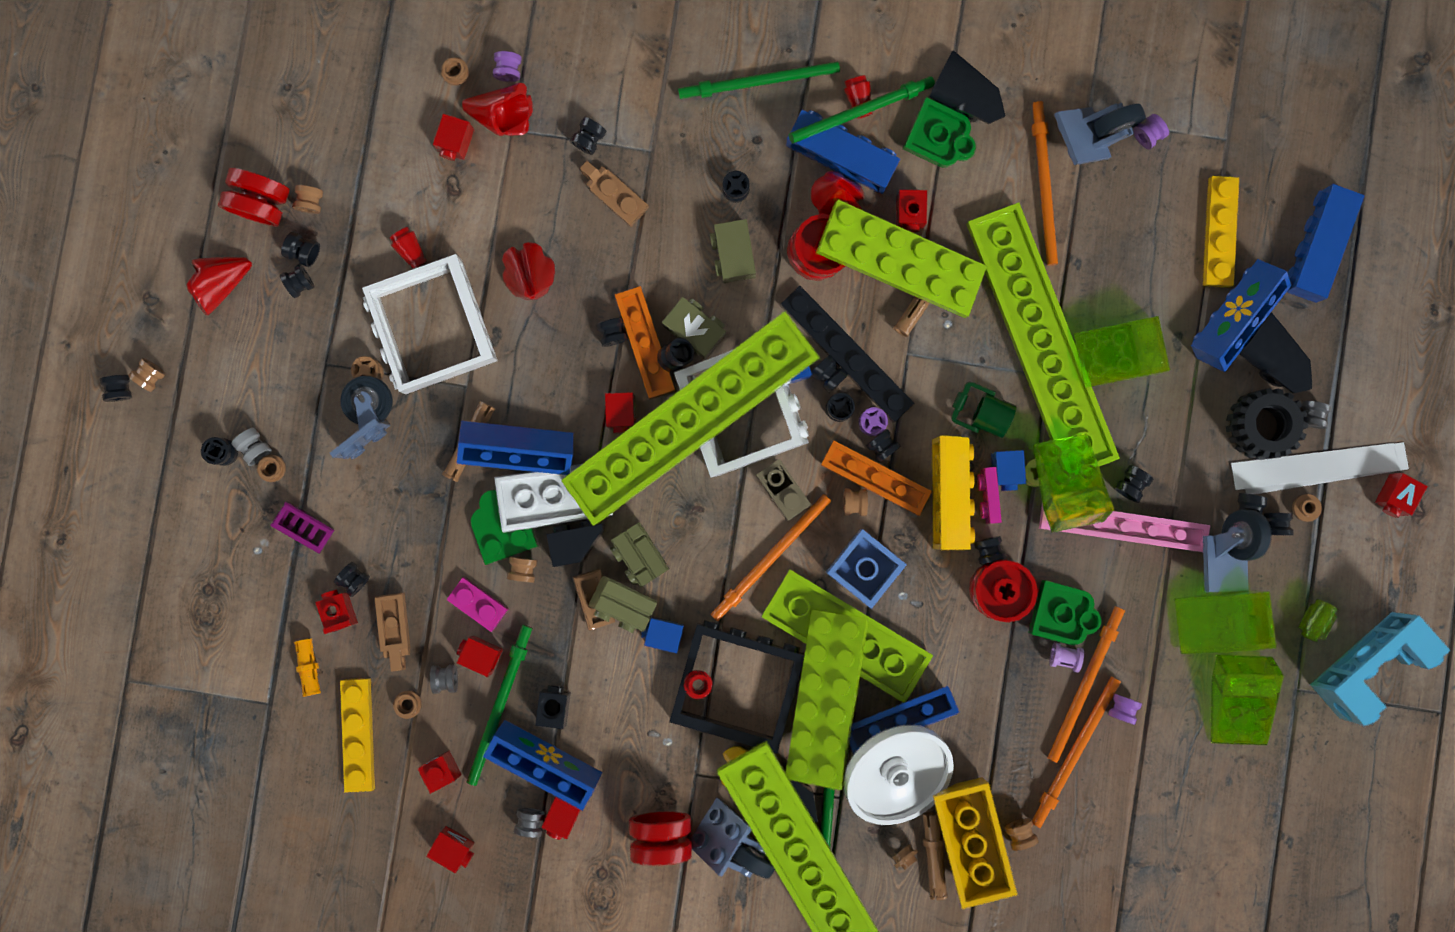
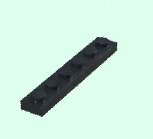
M801 286L796 288L780 304L782 309L787 312L827 355H831L836 360V364L849 374L848 377L886 413L893 423L915 404Z

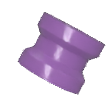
M509 51L495 52L494 61L496 62V67L493 69L492 76L495 79L506 82L519 81L520 72L518 71V66L521 64V56Z
M1151 114L1147 117L1144 124H1138L1133 129L1137 141L1149 150L1156 145L1157 140H1163L1169 135L1166 123L1156 114Z
M877 407L865 410L859 418L860 430L868 436L879 435L888 425L886 413Z
M1115 694L1113 698L1115 704L1109 710L1108 715L1135 725L1137 721L1135 715L1137 710L1141 709L1142 703Z

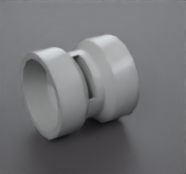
M249 428L240 433L231 443L236 451L242 452L244 455L243 460L248 466L259 463L264 456L269 455L272 451L267 443L260 440V434L255 428Z

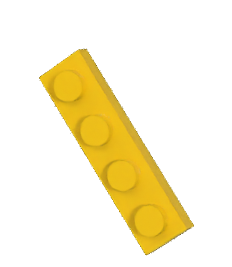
M1211 176L1208 178L1203 286L1223 288L1234 286L1239 178Z
M371 678L340 680L344 793L373 791L375 789Z

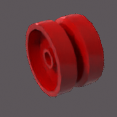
M229 168L225 183L237 192L222 191L218 207L242 218L278 227L282 211L272 204H285L290 189L260 174L237 168Z
M818 214L809 217L793 232L788 241L787 255L790 265L797 274L807 280L821 281L829 279L845 267L816 253L830 217L829 214Z
M998 560L981 565L971 577L969 585L970 599L977 611L987 618L1006 623L1018 621L1029 614L1036 603L1038 593L1036 580L1029 569L1018 562ZM1000 586L1005 587L1004 594L999 591Z
M662 811L643 813L629 818V835L637 839L630 844V861L640 865L658 866L677 864L691 859L692 841L684 837L691 832L690 815L683 812Z

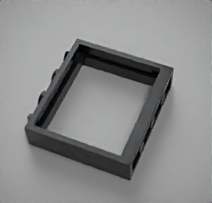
M704 620L703 624L697 623L669 723L753 747L767 741L773 753H778L803 665L804 653L799 652L800 647L789 643H784L783 647L774 645V639L758 635L757 639L746 637L747 632L731 627L730 632L719 629L720 624L713 621ZM703 635L794 661L773 736L682 710L686 696L684 680L693 671Z

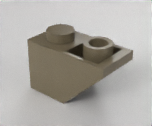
M780 459L757 474L762 485L787 521L811 506Z

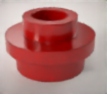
M695 670L686 676L684 689L690 697L701 699L710 693L712 680L706 672ZM695 680H702V686L700 688H693V682Z

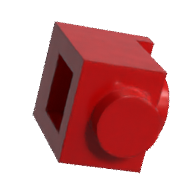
M337 589L321 594L322 600L315 602L324 627L322 629L324 634L358 624L347 592L339 594ZM331 606H334L337 610L335 616L332 615Z

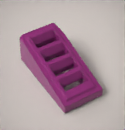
M288 501L284 503L270 525L319 554L334 532V529ZM289 512L294 513L295 515L288 526L282 524ZM301 517L304 519V522L298 531L295 532L292 528ZM311 523L314 527L307 538H305L302 534L308 524ZM320 528L324 532L315 544L311 541Z

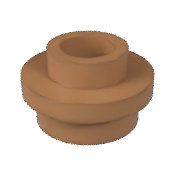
M456 57L449 58L441 67V75L448 84L460 85L467 80L469 69L462 59ZM459 69L460 73L457 76H452V70Z
M266 455L259 461L257 471L264 481L277 482L285 475L286 465L281 457ZM274 463L276 465V471L273 474H271L269 472V466Z
M1303 494L1294 500L1292 510L1297 519L1310 522L1320 516L1322 506L1316 496ZM1307 503H1309L1312 508L1309 513L1305 511V505Z
M410 690L399 693L393 702L395 713L404 719L415 717L422 707L420 696ZM406 699L412 701L413 706L411 709L405 708L404 701Z
M909 844L893 856L892 859L896 863L894 865L897 869L902 866L905 870L915 863L917 858L914 855L918 853V850H914Z

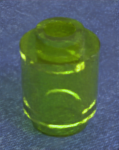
M1316 599L1314 604H1310L1298 626L1302 630L1301 635L1316 643L1319 639L1325 641L1338 618L1336 615L1338 608L1323 600Z

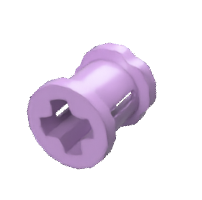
M1054 643L1050 653L1049 665L1072 668L1074 672L1078 673L1083 664L1084 649L1080 647L1072 649L1063 647L1060 643Z

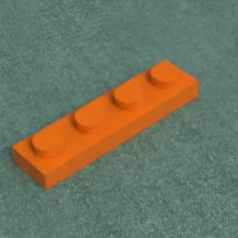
M641 286L615 294L649 400L674 392L675 388L670 373L664 370L657 361V354L661 346Z
M834 440L821 463V466L917 516H920L932 493L931 490Z

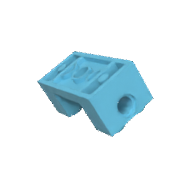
M1391 612L1314 680L1310 686L1340 719L1363 726L1370 725L1379 719L1380 713L1386 706L1365 684L1364 680L1374 677L1379 671L1378 667L1385 661H1390L1395 657L1401 664L1419 665L1420 668L1425 669L1435 668L1444 661L1443 657L1450 649L1419 615Z

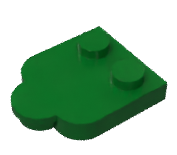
M926 97L906 139L903 150L939 167L947 168L952 166L957 160L966 161L970 159L976 151V143L969 135L971 123L965 115Z
M496 490L487 491L481 496L479 501L480 509L473 513L471 526L485 565L539 547L533 528L502 532Z
M1042 580L1028 633L1070 645H1079L1086 639L1087 634H1093L1100 628L1101 616L1094 608V599L1090 593Z

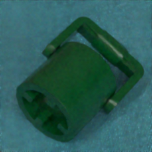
M969 381L964 385L962 392L958 391L952 405L954 410L951 414V420L955 424L978 433L981 429L1003 438L1013 421L1017 405L996 397L995 391ZM972 386L986 393L980 399L970 425L958 420L957 417L959 412L963 410L968 399L967 394Z

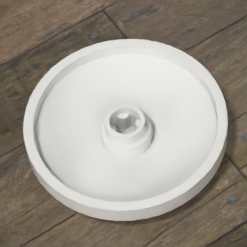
M906 725L888 729L868 740L850 760L844 775L845 796L853 811L860 818L870 823L893 825L909 821L929 810L935 804L933 795L948 788L953 774L952 754L943 739L928 728Z

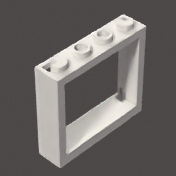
M457 254L362 288L365 295L363 297V305L366 311L372 314L374 322L371 323V328L375 337L380 338L383 348H380V353L384 362L390 365L392 374H389V378L393 382L395 390L398 389L399 392L408 394L498 361L462 259ZM451 272L481 356L409 381L380 297Z
M731 351L675 372L674 375L679 389L681 390L695 379L694 375L705 372ZM791 380L775 392L792 439L725 463L715 436L700 447L710 477L723 475L809 443L807 439L809 437L808 426L804 420L801 421L798 410H800L798 398L795 394H791L788 385L791 383Z

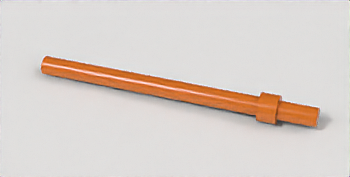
M1036 101L1032 103L1034 124L1031 126L1032 136L1036 139L1047 266L1058 264L1047 147L1049 127L1048 122H1045L1043 101Z
M823 494L733 590L729 589L723 596L725 599L710 615L716 621H719L732 606L736 607L743 600L741 597L828 506L831 500Z
M1114 607L1107 625H1103L1099 636H1101L1049 752L1047 758L1058 763L1109 646L1112 641L1115 642L1118 636L1117 628L1125 613V610L1119 607Z
M1110 677L1048 792H1044L1039 800L1041 804L1032 819L1033 825L1041 828L1050 810H1054L1059 802L1057 798L1121 683L1118 679Z

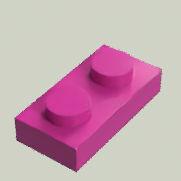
M996 467L980 469L981 474L977 475V487L983 493V502H980L981 518H985L986 524L1002 523Z
M462 577L447 598V601L490 632L494 631L509 610V608L466 577Z

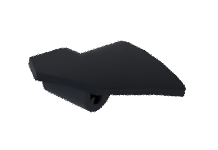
M952 51L929 98L955 109V111L965 115L971 123H975L979 119L987 124H991L1004 118L1005 111L999 88L958 53Z
M1271 312L1239 355L1261 370L1259 375L1273 386H1284L1293 394L1311 390V360Z

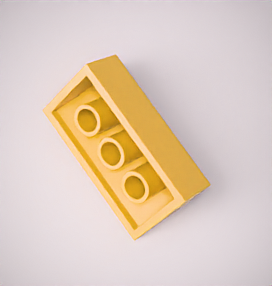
M938 436L932 439L933 549L967 550L971 549V544L975 542V529L970 527V516H974L975 512L974 499H970V488H974V472H970V461L974 459V446L969 444L968 437Z
M983 777L956 783L933 795L961 908L965 909L1016 896L1017 891L989 783Z

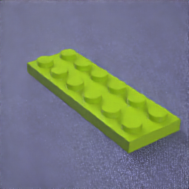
M837 200L834 203L816 251L821 256L963 318H967L970 315L987 268L982 263L841 200Z
M789 569L761 617L805 644L807 643L812 610L869 619L860 677L906 703L934 655Z
M812 610L786 767V775L789 780L841 790L843 787L869 619Z

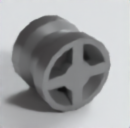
M1303 401L1301 407L1307 413V416L1303 417L1304 422H1308V427L1327 429L1328 422L1326 417L1331 412L1332 406L1316 401Z
M455 664L448 665L446 668H441L440 666L431 667L430 686L433 694H438L442 690H447L450 693L457 692L458 672Z
M519 808L516 815L519 820L518 824L514 827V833L523 837H541L542 829L540 824L544 820L545 812L532 808Z

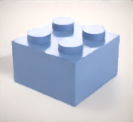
M859 529L826 570V573L872 609L907 564L866 531Z

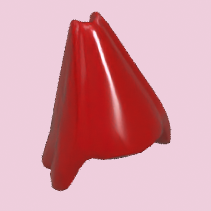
M520 82L506 88L464 99L462 101V109L474 120L498 136L524 135L529 130V118L533 112V103L531 96L526 95V85Z
M829 171L814 182L811 189V201L818 209L819 214L830 215L837 200L862 210L857 202L864 199V191L861 185L846 179L842 173Z
M532 242L524 243L522 250L511 247L504 253L502 261L505 270L503 271L502 278L508 290L514 296L524 300H536L543 297L554 281L555 264L553 259L543 254V249L539 244Z
M246 257L193 259L191 262L195 268V273L187 282V289L205 315H210L251 269L252 262Z

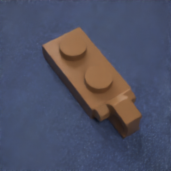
M586 161L579 168L581 173L589 179L586 186L590 188L591 193L628 226L632 227L649 208L647 203L603 166L597 170Z
M405 593L375 596L380 652H383L384 658L390 659L391 672L405 670V655H410L411 648Z

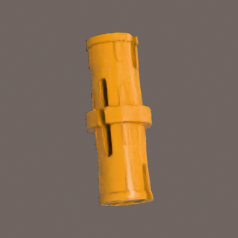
M312 638L294 642L298 663L296 673L299 672L303 697L321 693L317 673L319 664L315 661Z

